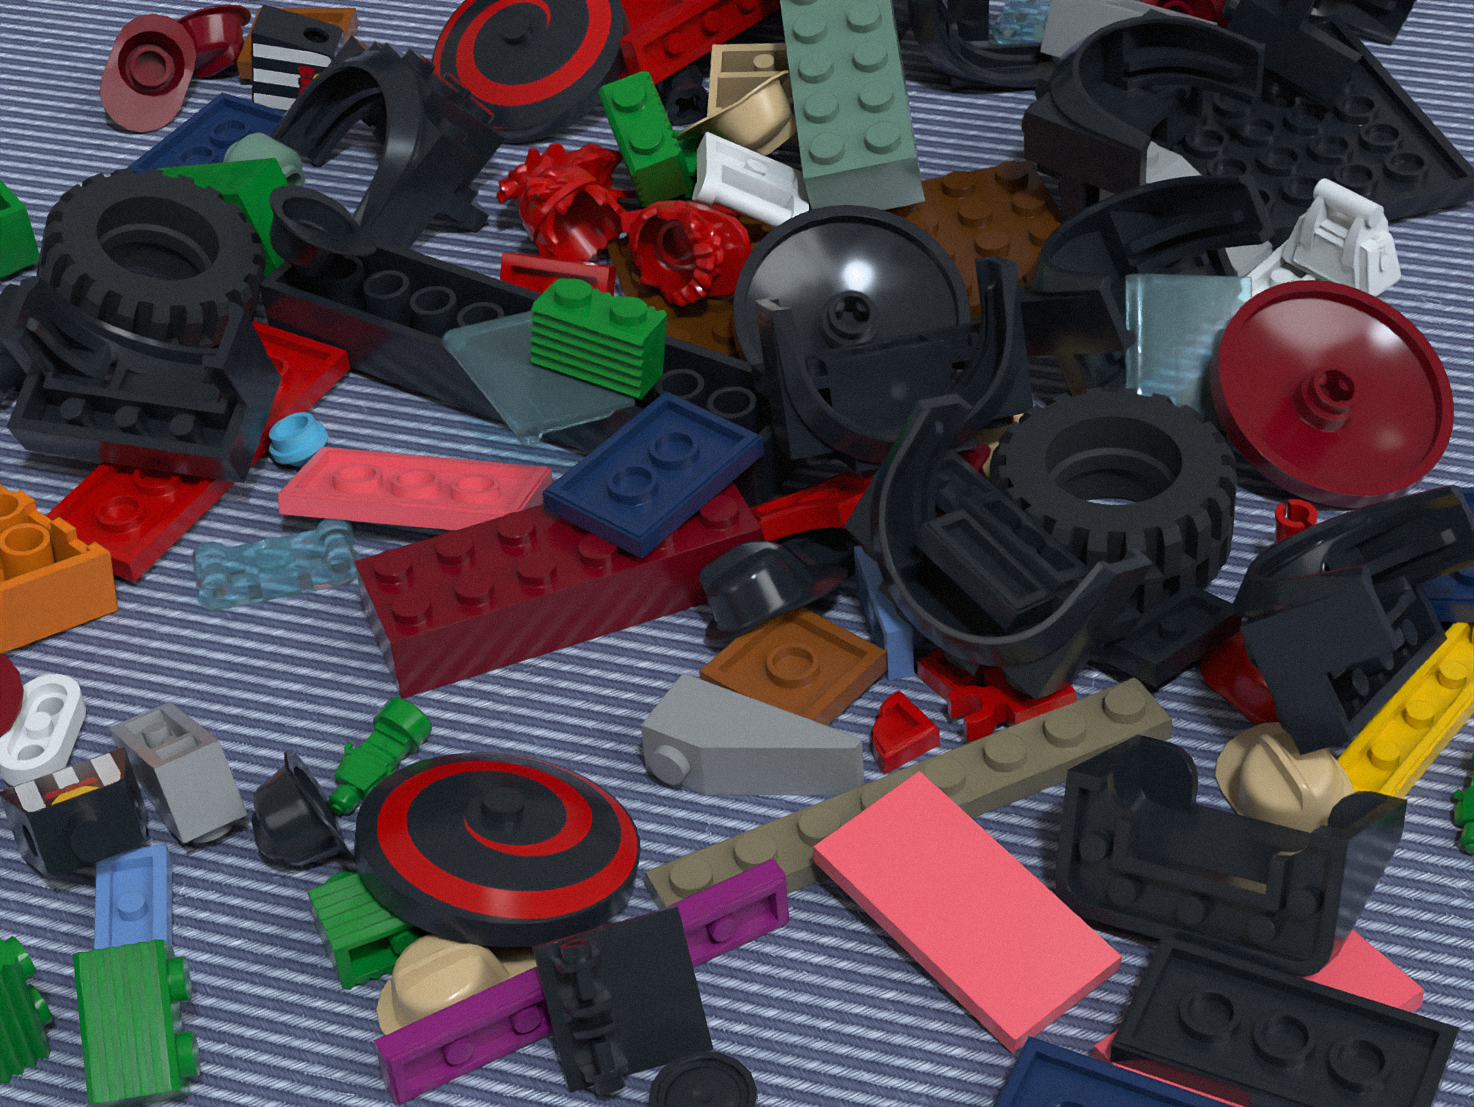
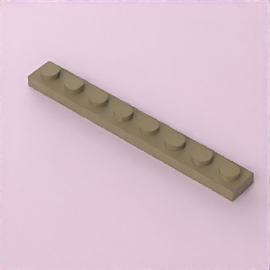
M1134 677L1076 700L1075 703L1018 723L645 872L647 891L658 909L661 910L774 858L786 874L788 894L829 877L813 861V846L918 771H921L973 819L1065 782L1068 769L1137 734L1163 741L1171 739L1172 719L1139 679Z

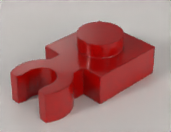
M1000 667L984 672L985 687L962 686L954 689L947 695L948 715L951 719L968 714L963 717L964 737L967 741H976L992 734L996 725L1007 721L1010 726L1076 702V691L1071 685L1064 690L1035 700L1031 695L1024 694L1013 688L1004 678L1003 670Z

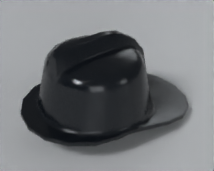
M283 185L272 191L269 197L270 206L273 211L269 234L272 248L278 256L295 266L302 276L315 278L322 273L333 270L345 256L367 257L375 254L377 245L373 239L357 224L349 211L333 198L316 190L295 185Z
M749 540L738 544L703 566L698 573L699 581L705 591V596L714 616L706 627L705 637L712 643H717L742 636L773 617L826 596L846 580L848 569L840 563H821L803 567L782 545L768 540Z
M291 749L284 752L285 765L259 786L253 794L255 811L251 822L256 844L265 856L276 860L284 859L293 866L306 865L342 852L347 853L355 863L354 855L344 842L335 813L331 810V805L319 783L296 753Z

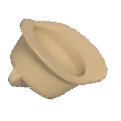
M782 71L772 76L738 102L680 131L676 135V139L681 141L703 132H709L763 156L771 154L797 134L795 114L781 86L788 78L789 71Z
M1279 722L1263 723L1243 730L1226 744L1217 758L1215 777L1222 794L1236 813L1273 824L1312 833L1321 825L1327 826L1332 808L1343 797L1354 793L1347 774L1327 748L1300 755L1291 734H1288Z
M434 933L420 937L407 946L394 965L392 976L381 990L376 1009L381 1031L385 1035L536 967L532 947L484 946L449 939Z

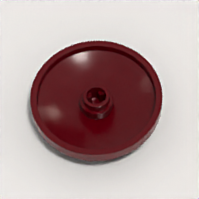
M1299 280L1282 283L1258 293L1240 307L1216 343L1210 367V386L1215 410L1225 432L1237 450L1256 470L1292 494L1316 503L1346 508L1365 507L1397 498L1416 487L1438 463L1447 448L1453 430L1454 401L1450 382L1440 358L1425 336L1411 321L1392 306L1369 293L1329 281Z

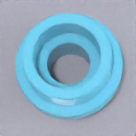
M306 412L295 413L279 420L270 429L269 437L272 442L269 445V451L273 459L278 463L301 466L306 464L326 444L328 433L325 426L321 422L315 421L312 414Z

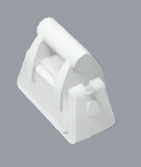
M1327 178L1321 179L1313 192L1314 202L1306 210L1307 212L1299 217L1282 253L1283 259L1322 281L1344 284L1376 297L1401 280L1402 276L1393 237L1389 233L1388 221L1383 213L1384 208Z

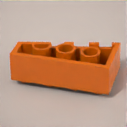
M0 483V653L24 647L31 642L118 611L110 552L96 542L89 546L77 538L76 528L60 517L52 521L37 510L35 499L22 490L17 492L9 491Z

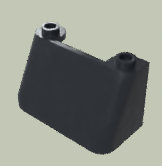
M1139 734L1067 770L1055 869V884L1061 901L1074 913L1087 919L1159 939L1164 934L1301 977L1318 973L1340 953L1398 848L1403 834L1408 801L1373 791H1357L1343 797L1332 808L1327 826L1321 825L1312 833L1196 804L1198 770L1192 757L1182 747L1171 742Z

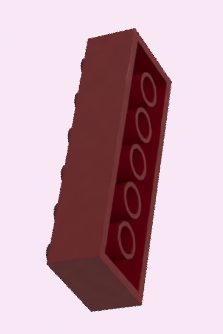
M732 481L642 559L544 509V504L522 511L508 513L502 517L466 528L449 531L403 547L386 550L380 554L356 560L354 564L366 619L399 695L404 699L708 603L705 591L699 581L698 573L701 568L738 544L749 540H762V528Z

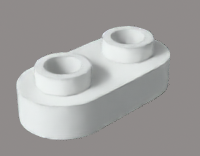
M49 674L37 677L23 686L24 695L21 712L12 728L0 738V773L8 784L17 786L66 767L86 715V706L80 687L71 677L61 674Z

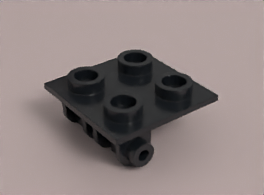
M677 905L532 947L569 1092L594 1085L597 1094L613 1093L626 1086L624 1080L626 1075L669 1063L683 1055L713 1050Z

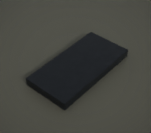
M1163 934L1111 1044L1110 1062L1245 1107H1434L1457 1044L1459 1027Z

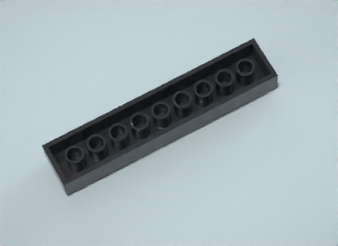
M373 237L371 238L377 245L374 255L367 257L345 256L336 268L322 273L315 278L302 276L295 266L285 261L259 284L269 326L346 350L351 368L589 453L664 392L667 391L763 436L764 455L733 480L749 508L767 502L799 466L797 459L791 460L776 448L770 402L768 398L754 389L752 363L666 335L663 376L640 400L529 362L532 355L530 352L532 346L530 339L533 334L530 331L533 325L531 318L534 313L531 309L533 303L542 295L541 293Z

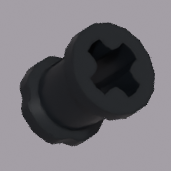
M694 61L657 83L660 94L665 98L668 119L679 126L693 124L707 117L709 94L702 86L703 77L699 66Z

